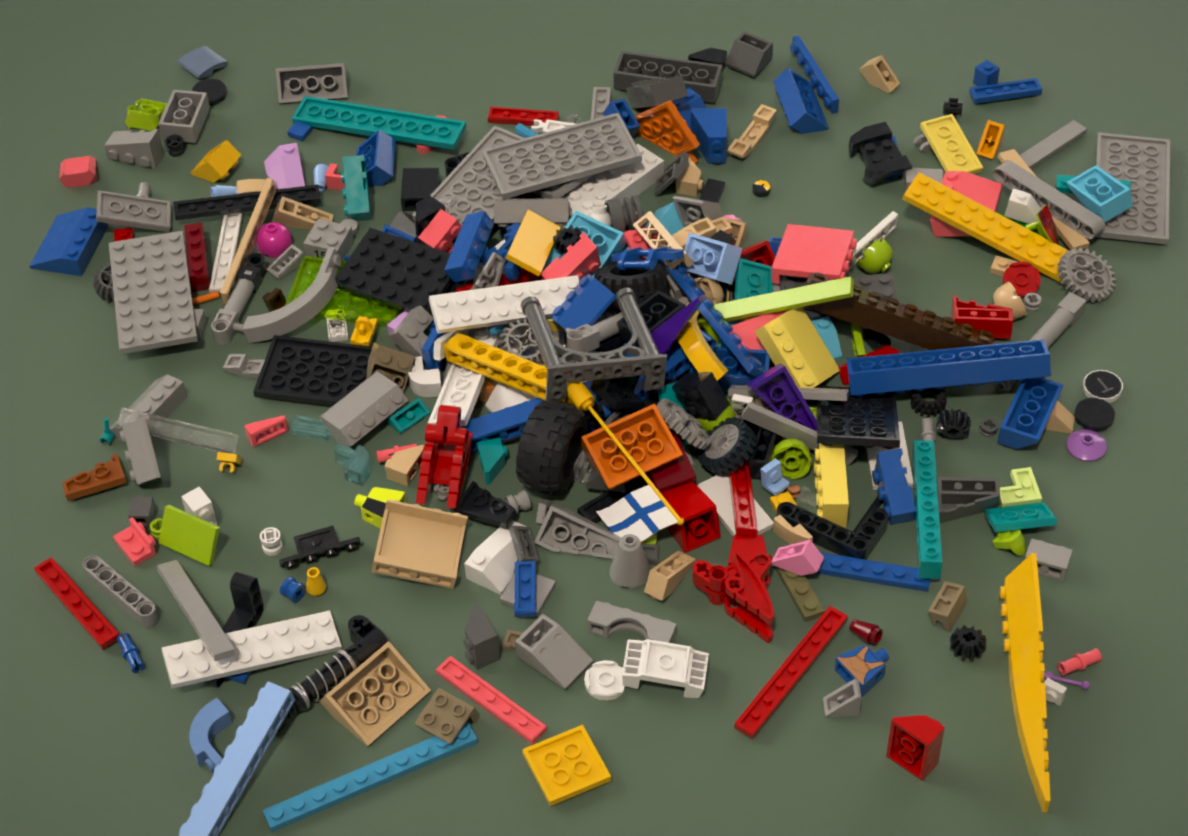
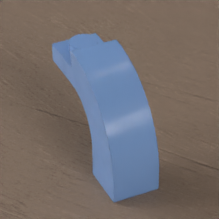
M218 698L206 704L197 713L189 732L190 744L199 767L205 764L211 772L223 760L211 746L212 741L220 731L232 724L229 711Z

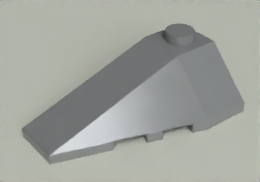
M554 502L550 506L534 542L553 552H567L613 559L621 537Z

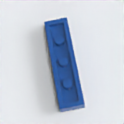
M1037 78L970 87L969 93L974 104L1041 95L1042 87Z

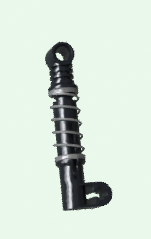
M356 615L348 621L350 640L354 643L347 649L339 650L337 657L333 655V660L329 663L323 662L321 669H314V674L310 677L305 676V680L302 683H296V686L292 685L288 689L292 692L295 701L277 732L284 728L285 722L292 715L294 716L297 712L310 708V701L318 702L320 695H326L328 689L334 688L332 687L334 685L337 686L339 681H343L341 679H345L348 674L350 675L388 642L385 634L367 617Z

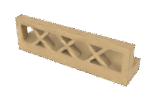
M651 211L633 224L652 249L659 248L661 244L666 243L668 248L683 249ZM647 221L650 222L648 229L640 228ZM652 233H659L657 239H650ZM685 251L684 258L673 260L672 262L663 260L670 270L682 261L688 268L694 263Z

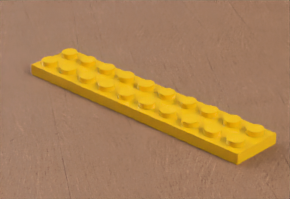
M918 172L903 195L902 200L1018 261L1032 264L1035 269L1037 268L1039 272L1060 283L1063 281V278L1058 277L1060 272L1057 271L1059 267L1057 264L1068 250L1060 245L1051 243L1050 240L920 172Z

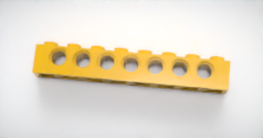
M457 333L443 346L447 361L546 401L547 370L545 366L461 333ZM567 392L566 399L559 400L573 405V402L567 396Z

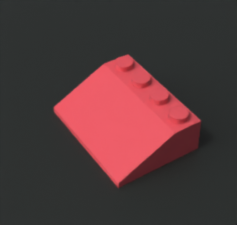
M947 171L942 181L943 185L996 211L1003 187L1001 183L964 171ZM931 216L930 222L934 237L971 236L935 216Z

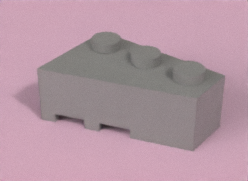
M159 129L148 132L145 130H140L139 132H132V130L115 131L104 145L108 159L156 169L164 156Z

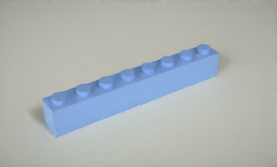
M267 681L265 687L260 689L257 701L254 706L249 708L243 725L238 727L234 741L226 748L223 760L215 767L212 779L204 786L202 796L198 803L193 805L189 819L179 830V836L219 835L295 701L290 690Z

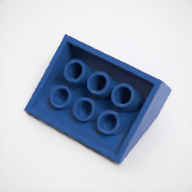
M87 207L57 215L33 258L30 268L82 276L109 226L108 223L96 222L95 208Z

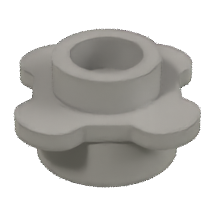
M437 484L434 486V492L438 493L439 500L448 498L449 485Z

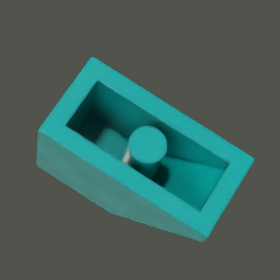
M500 438L477 442L478 457L486 485L491 484L504 468L505 457L508 456L507 447L502 445Z

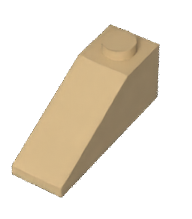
M282 196L276 206L272 222L281 223L289 228L311 230L317 219L332 222L333 214Z
M675 552L650 570L644 592L656 600H664L672 594L691 569L696 559L683 552Z

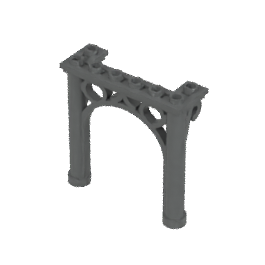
M622 288L616 294L617 303L632 334L631 340L618 349L600 353L575 351L558 343L553 337L539 299L533 296L523 299L520 305L521 310L527 317L547 370L546 401L566 399L567 383L644 375V391L664 389L667 355L659 353L636 302L637 298L633 289ZM629 354L636 357H625V355ZM571 360L579 361L576 363H568V361Z

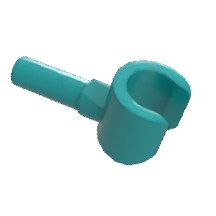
M104 418V433L99 441L103 444L106 440L108 445H110L115 435L109 429V419Z

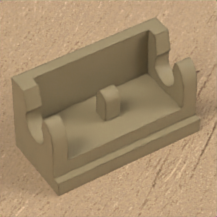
M948 581L944 582L928 610L934 626L940 621L943 623L945 631H951L967 603L965 586Z

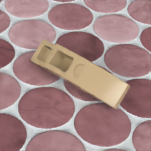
M724 216L712 221L705 217L679 230L672 237L685 249L689 232L711 238L719 230L731 234L732 226ZM661 244L660 247H667L668 244Z

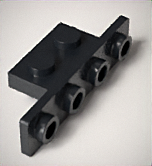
M334 526L294 536L293 539L298 554L280 559L279 565L280 567L285 566L288 569L297 566L298 562L304 560L306 563L317 560L318 556L325 555L330 557L343 549L351 551L358 548L357 545H360L361 540L360 537L338 542Z

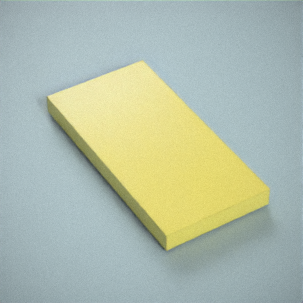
M953 114L920 123L921 130L945 172L964 171L976 174L983 171L982 164Z

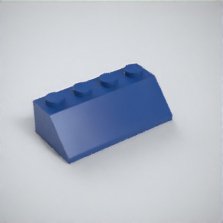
M787 68L773 82L776 87L775 91L780 97L779 101L785 110L784 114L788 118V125L792 130H797L802 134L827 130L829 127L811 83L790 68Z
M1028 378L1021 381L1001 424L997 443L1014 449L1039 443L1064 385L1045 378Z

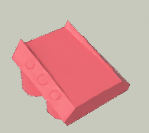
M84 156L63 160L60 163L59 177L62 185L73 188L87 186L98 180L96 158Z

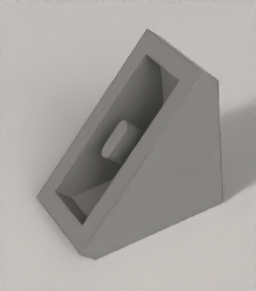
M856 678L823 697L826 717L859 716L861 693L859 681Z

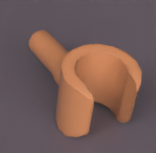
M790 485L786 488L792 498L800 497L799 485Z

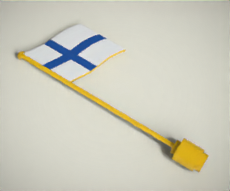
M571 383L567 387L569 399L578 410H589L648 483L647 486L627 494L610 507L596 511L612 533L619 537L627 534L635 535L640 539L641 543L666 527L676 523L682 525L684 518L679 517L592 408L595 397L583 383Z

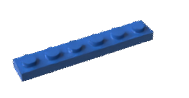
M799 35L792 37L791 53L796 56L798 64L803 67L805 75H808L811 85L816 88L817 94L823 99L825 107L830 110L831 114L837 113L839 107L838 96Z
M820 552L824 559L816 574L928 592L930 579L919 578L918 568Z

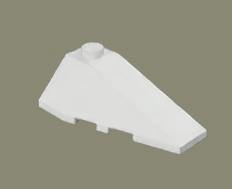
M498 382L485 406L493 413L537 397Z
M513 520L508 528L499 527L473 551L464 563L466 579L502 595L513 577L515 562H518L509 529L512 525H524Z

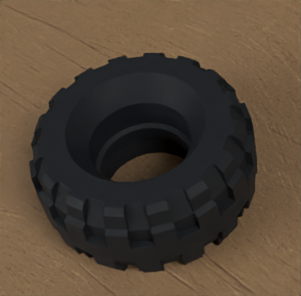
M554 399L542 401L534 407L522 431L516 455L517 478L526 488L547 495L564 493L571 486L584 456L581 437L588 434V418L583 411L578 410L575 405Z

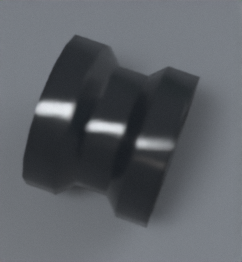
M170 135L166 138L165 143L170 156L178 157L184 154L185 147L183 145V138L180 135Z

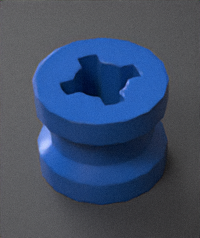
M288 577L280 587V594L284 597H289V600L294 603L300 601L306 592V585L297 583V580L293 577Z

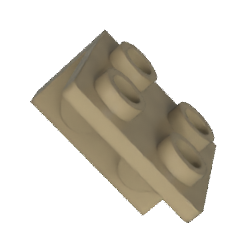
M438 687L415 721L417 727L451 745L465 723L470 721L475 724L479 715L475 707Z

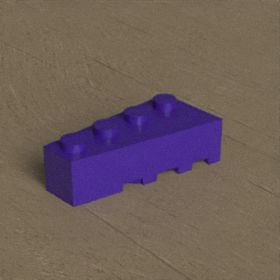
M779 363L746 384L774 413L817 431V420L784 365Z

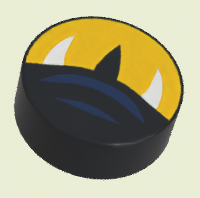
M758 180L753 183L752 192L755 196L766 197L770 194L771 186L767 181Z

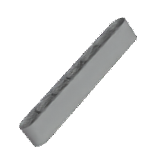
M1006 160L993 170V177L997 182L1011 191L1016 189L1031 194L1040 208L1047 204L1052 217L1085 238L1093 239L1105 229L1106 224L1101 217L1014 162Z

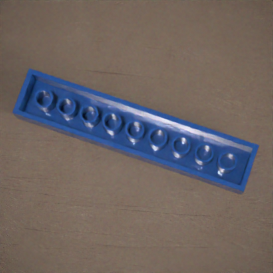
M1044 339L846 358L850 393L857 397L872 393L882 395L893 391L902 393L906 390L923 391L926 388L943 389L946 386L963 387L966 384L983 385L986 382L1003 383L1007 380L1024 381L1028 378L1044 379L1051 376L1050 353Z

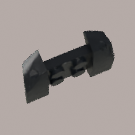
M886 122L866 126L851 136L848 145L849 157L853 158L858 152L860 153L867 166L863 178L865 183L875 185L887 176L912 169L907 156H902L893 141L892 131Z

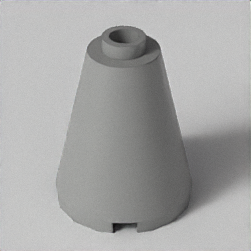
M627 534L621 537L609 569L612 582L620 588L622 586L628 587V590L641 588L647 583L651 567L640 539L635 535Z

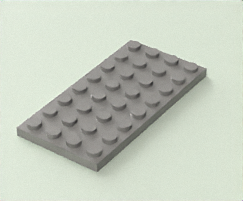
M619 113L482 150L484 160L503 200L642 161V155Z
M494 126L430 196L444 204L445 212L456 218L461 225H463L466 215L485 211L494 222V200L503 198L484 160L482 150L525 138ZM518 196L507 199H516ZM416 211L412 214L414 221L416 220Z
M1098 132L1096 165L1117 180L1131 181L1133 206L1105 222V229L1095 237L1168 245L1170 140Z
M183 231L110 242L109 252L120 354L197 342Z

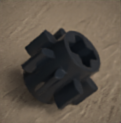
M949 97V101H944L943 114H953L956 119L957 115L962 114L963 103L958 102V98Z
M594 401L592 408L600 418L605 417L602 404H597ZM583 410L588 418V425L594 426L599 424L589 410Z

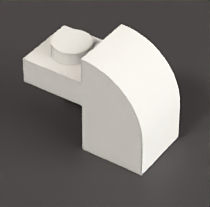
M422 356L415 357V365L411 367L412 372H408L411 390L421 397L439 396L441 390L439 369L424 370Z

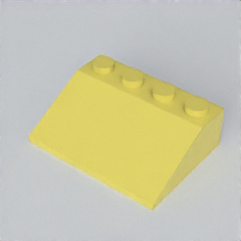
M803 307L791 309L755 331L774 365L776 366L779 363L784 365L797 387L814 388L839 372L838 365Z

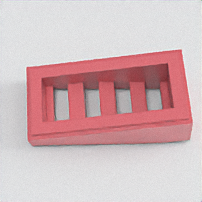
M285 416L262 420L244 426L246 437L253 447L289 431Z

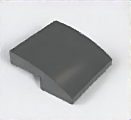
M682 152L664 169V174L656 180L654 195L658 196L683 173L688 163L689 154Z

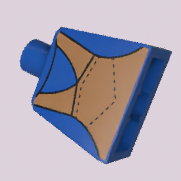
M863 645L836 657L835 671L847 683L856 678L859 681L861 697H863L884 677L886 668L884 662L889 660V654L883 648L874 653L867 645Z

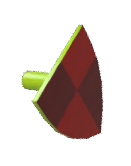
M1046 204L1036 214L1038 220L1025 225V227L1031 231L1037 229L1040 236L1049 239L1053 244L1059 245L1056 227Z

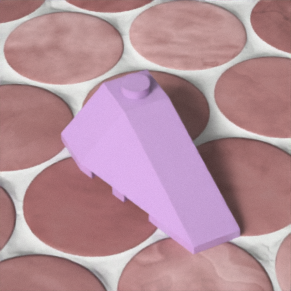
M297 143L279 145L264 161L267 177L275 181L276 189L305 186Z

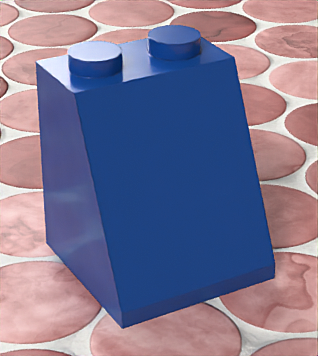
M691 108V131L700 144L697 148L708 164H726L727 109Z

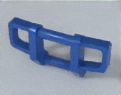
M638 247L611 254V261H618L617 267L619 270L635 268L652 270L659 260L684 258L683 249L668 247L656 249H642ZM646 257L645 261H634Z

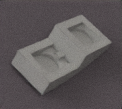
M229 354L223 370L238 376L258 379L265 360L248 359L246 354Z

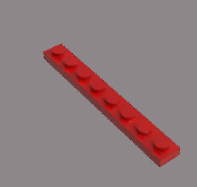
M829 606L734 723V728L753 739L848 620V615Z

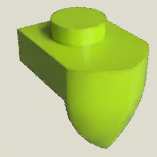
M1020 530L999 532L998 536L992 541L995 549H1011L1016 555L1025 556L1026 542Z

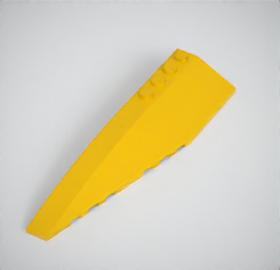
M1031 553L1005 577L1004 585L1000 586L999 598L1003 599L1001 616L1005 617V621L1002 622V634H1006L1003 650L1008 655L1011 697L1017 731L1042 812L1047 813L1050 805L1049 772H1045L1048 770L1049 760L1048 751H1046L1048 734L1047 729H1045V720L1047 719L1045 683H1041L1044 681L1045 666L1042 663L1044 644L1041 642L1043 623L1036 553Z

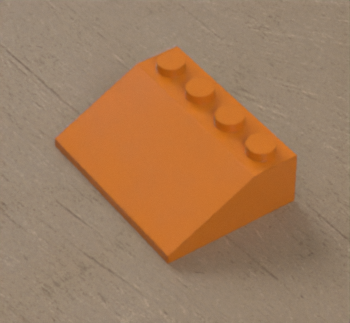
M655 404L607 425L644 473L683 456ZM603 427L581 437V446L586 456L609 490L640 476V473Z

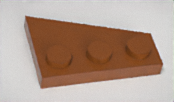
M117 453L111 456L110 461L104 464L102 462L96 464L95 469L89 472H81L62 482L67 501L125 484L126 479Z

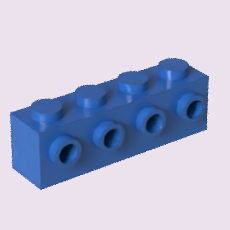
M485 211L468 214L465 217L444 269L454 282L473 279L494 222Z

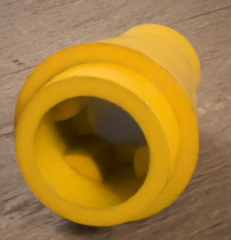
M312 567L307 571L306 591L311 596H320L326 589V582L321 576L319 569Z

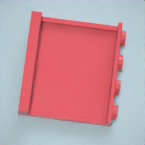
M788 224L772 265V283L780 284L783 275L809 278L810 274L815 272L822 273L826 278L832 280L846 278L850 261L853 259V250H856L857 239H854V231Z

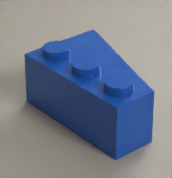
M902 448L878 452L875 470L872 471L873 481L879 487L877 489L880 501L883 500V509L888 513L890 525L914 521L916 515L911 486H908L905 477L907 468H902L901 465Z

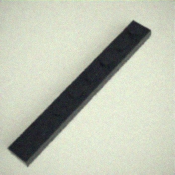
M309 185L276 189L269 209H275L282 196L305 205L321 203L319 186ZM261 191L173 202L175 220L254 211Z

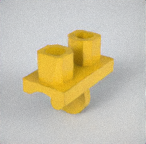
M359 316L355 322V329L350 343L370 346L378 319H368V317Z

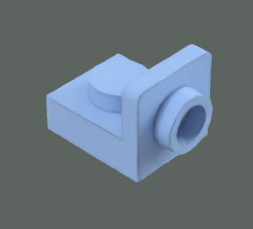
M776 458L760 469L762 486L772 494L778 495L790 486L789 481L782 477L781 462Z

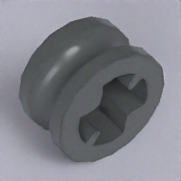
M984 418L980 423L979 432L986 437L994 436L998 429L997 421L992 418Z

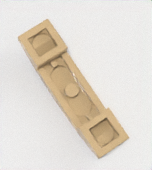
M761 104L754 113L751 124L739 139L735 138L727 149V153L740 158L748 156L767 133L777 110Z

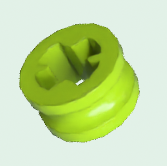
M163 518L155 519L150 523L151 534L156 539L160 537L161 528L160 530L158 529L162 526Z

